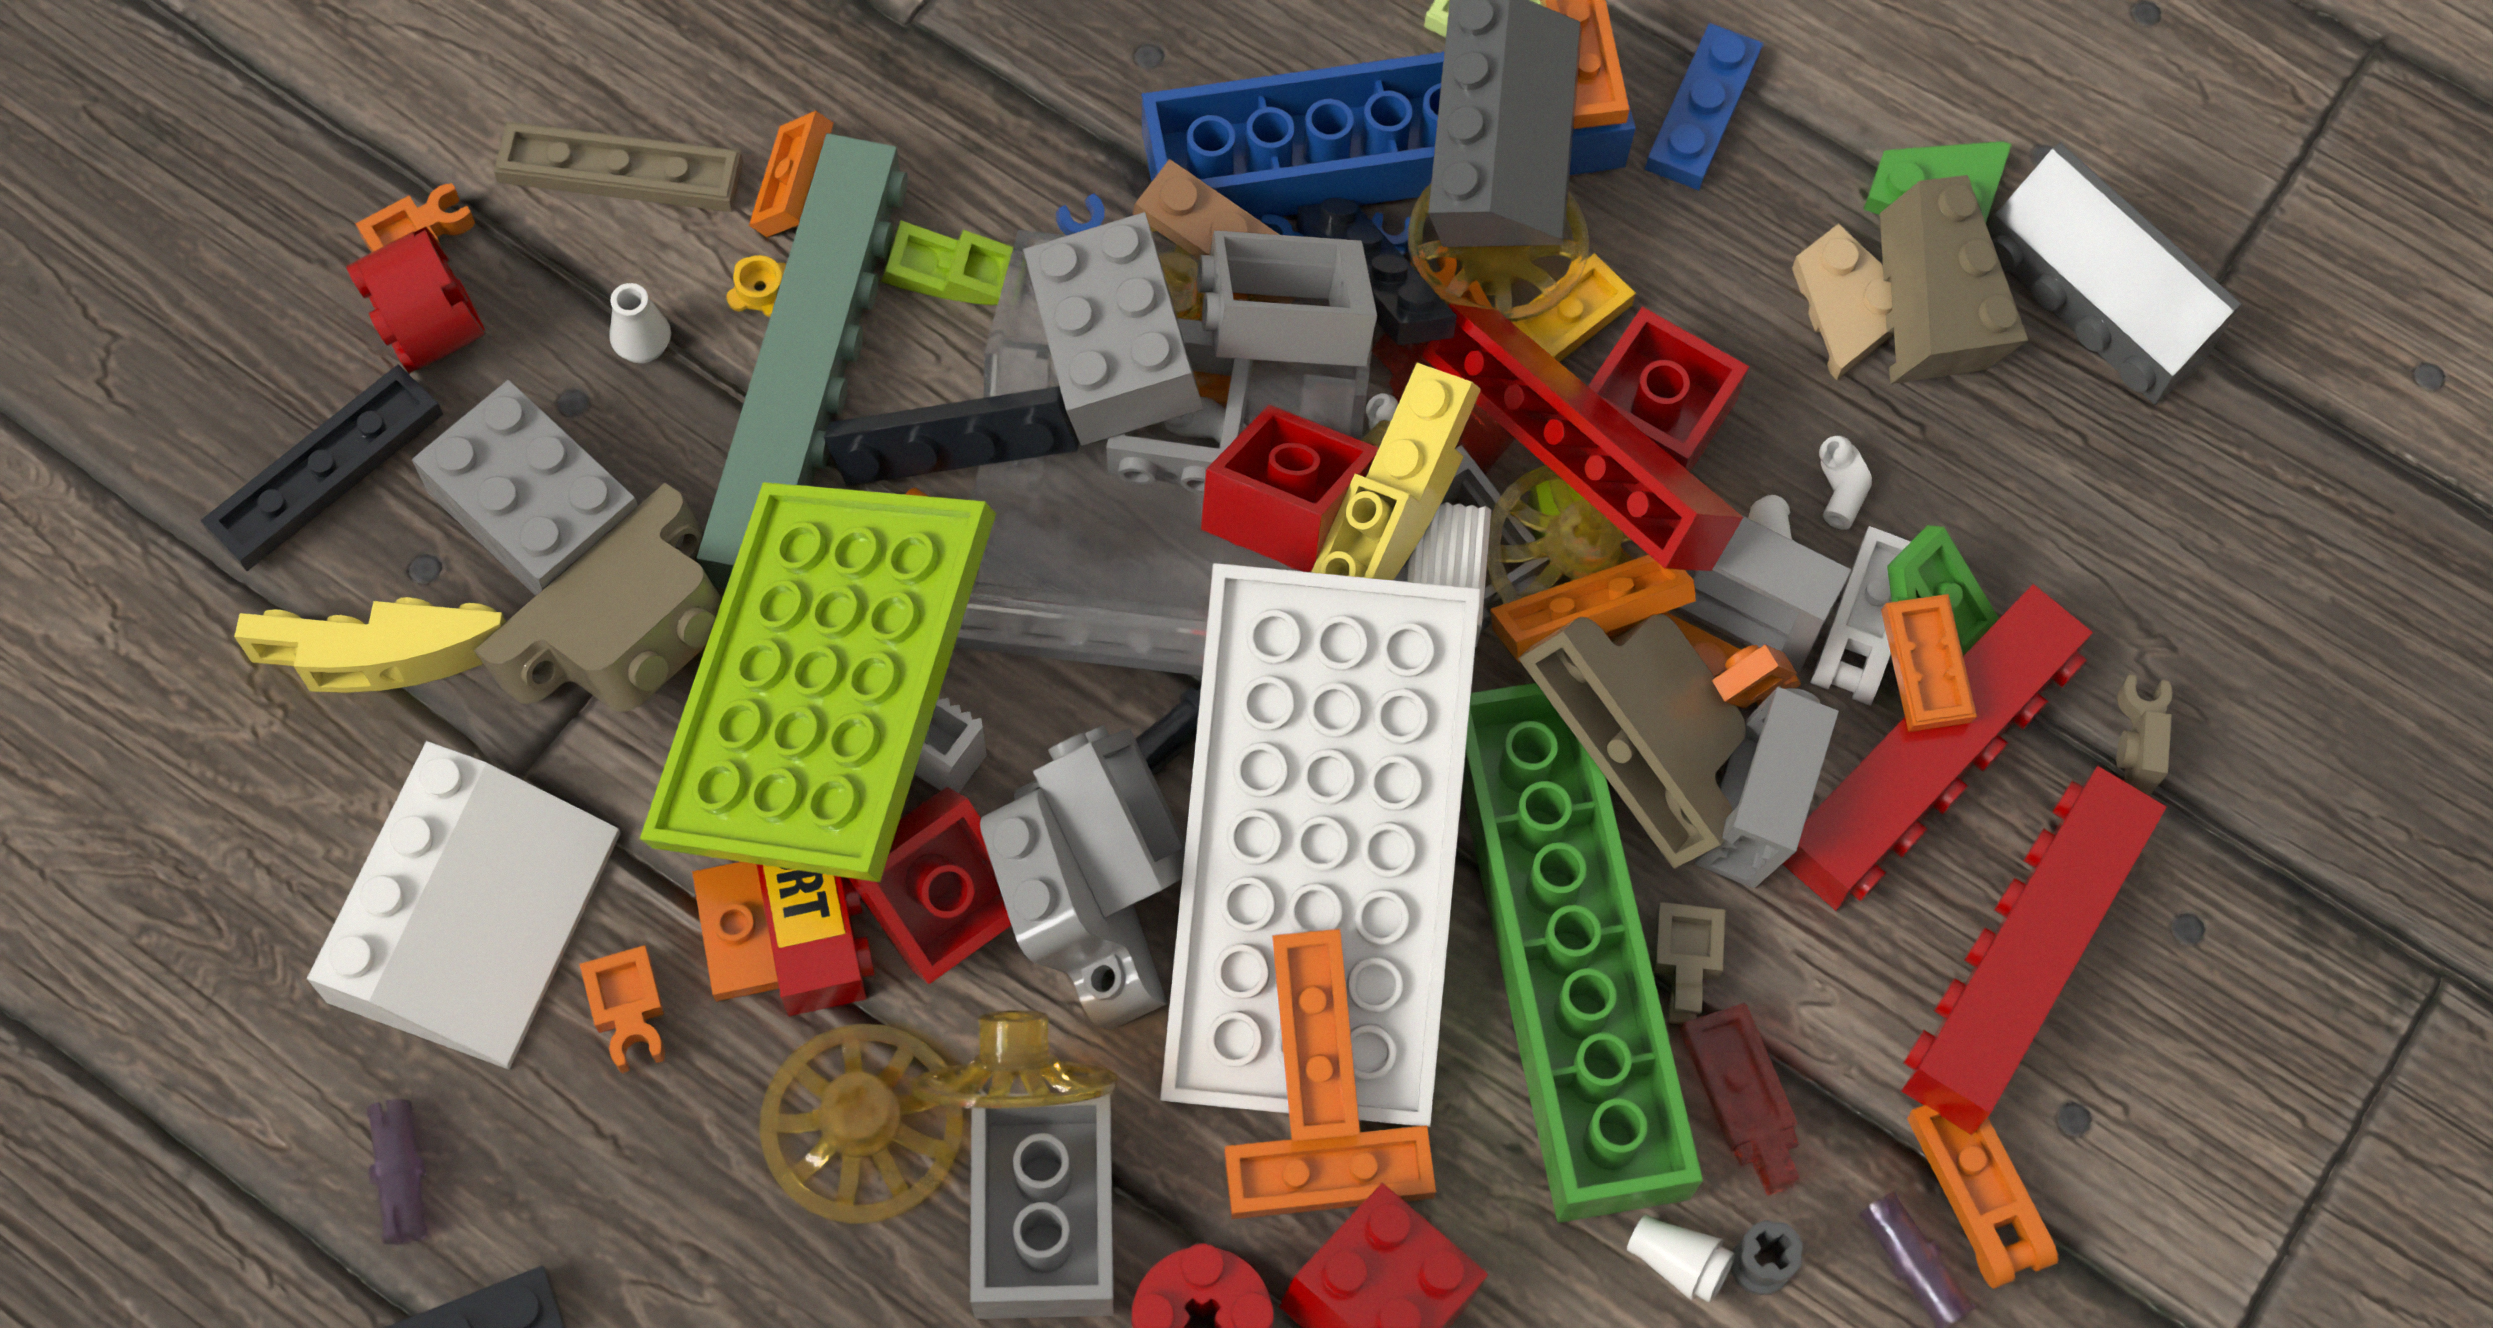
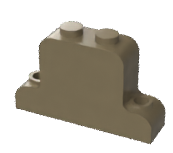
M666 483L662 484L474 650L503 691L519 703L531 704L546 698L563 683L574 681L612 710L618 712L629 711L643 704L706 647L722 598L701 565L697 562L698 551L705 531L681 493Z
M1654 614L1612 640L1608 638L1601 627L1594 621L1585 617H1579L1529 647L1518 658L1673 869L1722 845L1725 841L1722 835L1726 817L1733 810L1729 801L1718 787L1715 774L1744 740L1746 726L1739 709L1735 705L1723 700L1712 682L1715 678L1678 626L1669 617L1663 614Z

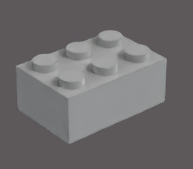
M1145 212L1023 249L1065 408L1081 446L1204 409L1159 252Z
M509 379L412 459L428 494L535 596L638 506L635 497Z
M1110 1091L972 1094L970 1302L975 1319L1114 1316Z

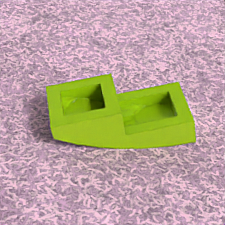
M900 220L894 234L881 282L948 300L1003 306L1007 299L1020 249L963 230L958 240Z

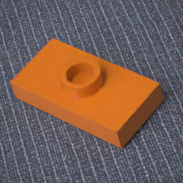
M1949 594L1886 603L1881 609L1908 732L1972 723L1977 714Z
M736 862L692 871L712 995L715 1002L779 989L756 864Z

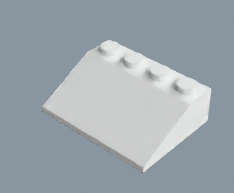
M426 741L307 980L321 997L331 1005L510 1070L621 832L619 828L487 762Z

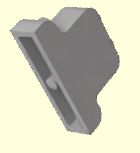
M1037 779L1016 789L1014 793L1015 801L984 815L980 821L982 836L1016 940L1027 958L1036 964L1067 973L1074 982L1078 997L1086 1014L1100 1028L1113 1030L1166 1005L1167 1001L1134 904L1104 918ZM1109 969H1113L1115 973V982L1111 989L1105 976V972Z

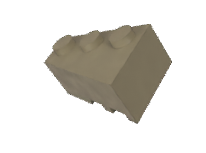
M1968 175L1920 180L1880 213L1884 281L1891 282L1893 310L1886 315L1887 332L1894 334L1896 362L1889 367L1890 385L1987 370L2028 341Z

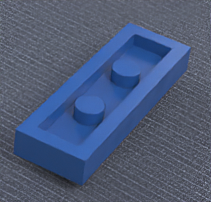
M1712 23L1708 24L1649 153L1645 166L1646 171L1698 191L1700 190L1760 56L1763 46L1762 42Z

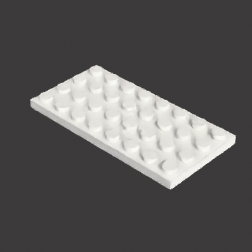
M1213 563L1160 1101L1289 1113L1272 935L1340 928L1359 1120L1430 1127L1480 589Z

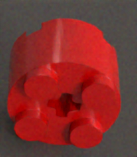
M427 226L417 231H412L346 266L353 283L364 299L369 297L375 309L369 312V316L378 334L387 346L392 344L397 357L408 374L422 369L486 335L483 322L460 278H456L447 263L449 261L448 257Z
M1207 1244L1193 1245L1160 1260L1141 1281L1132 1307V1328H1189L1190 1316L1193 1314L1199 1318H1203L1208 1314L1212 1315L1215 1318L1214 1328L1273 1327L1274 1313L1271 1298L1259 1274L1237 1255Z

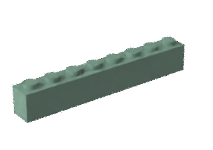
M826 133L697 555L698 564L701 565L714 587L723 589L727 587L762 483L811 486L816 468L825 469L828 464L831 452L824 440V435L831 421L832 414L841 415L843 412L848 391V381L843 378L847 362H856L858 360L863 341V327L859 326V321L863 309L871 310L874 306L878 290V275L874 274L878 257L886 259L889 254L893 238V224L889 222L893 207H902L906 196L908 174L907 172L900 171L896 146Z

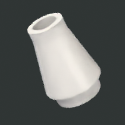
M635 283L620 285L613 291L610 299L612 306L610 343L617 354L635 363L651 362L657 359L667 347L671 337L670 325L663 314L648 298V294L642 286Z
M1647 1214L1637 1224L1627 1246V1251L1640 1257L1691 1301L1698 1296L1711 1303L1724 1284L1735 1259V1253L1722 1247L1723 1239L1658 1221Z

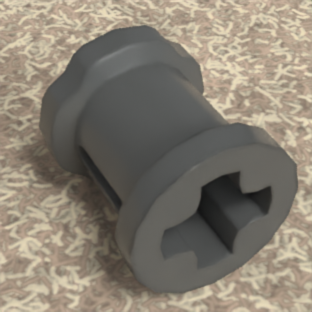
M1763 1220L1754 1224L1733 1249L1735 1259L1731 1267V1273L1737 1284L1745 1291L1755 1295H1771L1781 1290L1802 1264L1803 1243L1798 1233L1783 1222L1775 1223L1770 1220ZM1772 1249L1779 1258L1776 1263H1768L1764 1267L1759 1265L1754 1258L1757 1253H1765Z

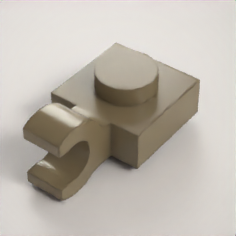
M2129 674L2118 690L2117 702L2121 711L2132 721L2133 727L2130 731L2124 730L2121 734L2117 748L2116 764L2118 768L2125 769L2124 781L2150 796L2168 774L2172 714H2166V711L2172 699V686L2169 681L2161 680L2154 690V701H2146L2140 698L2136 692L2137 677Z
M1659 903L1655 920L1653 973L1672 975L1668 1005L1669 1024L1695 1026L1696 1014H1700L1702 1010L1703 979L1719 980L1723 972L1726 909Z

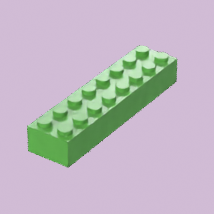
M1537 683L1471 693L1462 794L1557 1223L1688 1201L1692 1198L1703 1179L1606 777Z

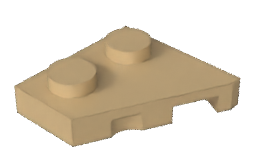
M1837 224L1796 256L1792 270L1800 292L1809 301L1808 314L1815 333L1821 332L1830 358L1827 363L1829 372L1837 380L1894 335L1887 332L1886 315L1893 310L1891 282L1884 281L1883 265L1840 224Z

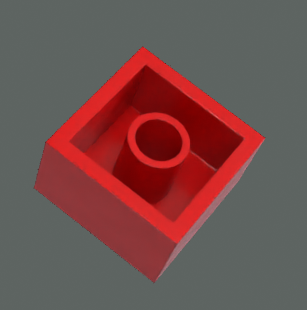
M1642 306L1588 387L1691 472L1736 404L1750 366Z
M1268 404L1206 468L1201 530L1225 539L1234 545L1244 547L1283 563L1290 568L1311 573L1354 474L1366 478L1379 448Z
M949 787L944 788L899 820L880 882L849 878L908 968L928 985L1011 926L982 836L981 818L967 797Z
M1382 1182L1294 1276L1279 1307L1302 1328H1449L1469 1306L1489 1274Z

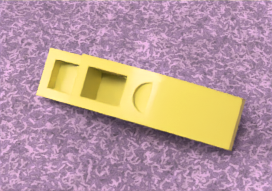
M1416 363L1366 478L1354 474L1311 573L1394 580L1431 523L1464 456L1455 448L1481 391L1480 388L1471 381Z
M405 597L397 599L395 603L373 601L369 624L344 615L330 616L327 618V621L302 619L294 613L276 609L267 610L263 615L240 613L234 637L253 663L294 666L309 691L337 693L368 692L415 686L450 677L482 665L483 662L474 650L506 623L502 612H497L493 608L482 604L465 603L457 609L435 607L424 600Z

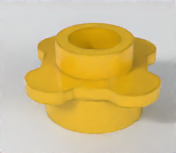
M762 255L739 260L734 267L733 280L735 286L726 295L730 308L737 312L744 311L747 308L759 310L770 317L786 264L777 263L772 258ZM757 285H766L765 289L762 291H757L755 289V286Z

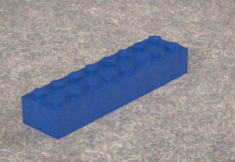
M1444 52L1142 93V136L1151 182L1170 159L1258 220L1263 215L1268 214L1279 216L1298 214V206L1321 204L1328 198H1344L1353 200L1357 205L1429 196L1431 192ZM1631 109L1627 123L1573 129L1570 175L1626 167L1636 129Z

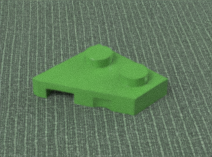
M2000 141L1884 150L1863 210L1880 215L1884 209L1920 180L1968 175L1986 223L2012 144Z
M1927 525L1887 566L1892 602L1949 594L1963 656L1999 620L1945 527Z

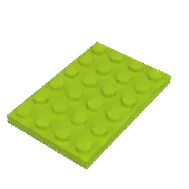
M763 482L639 839L653 849L880 882L994 523L995 511L985 501Z

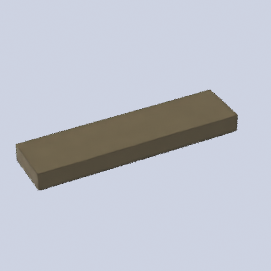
M507 121L494 174L497 182L504 184L732 212L743 166V158L740 150Z

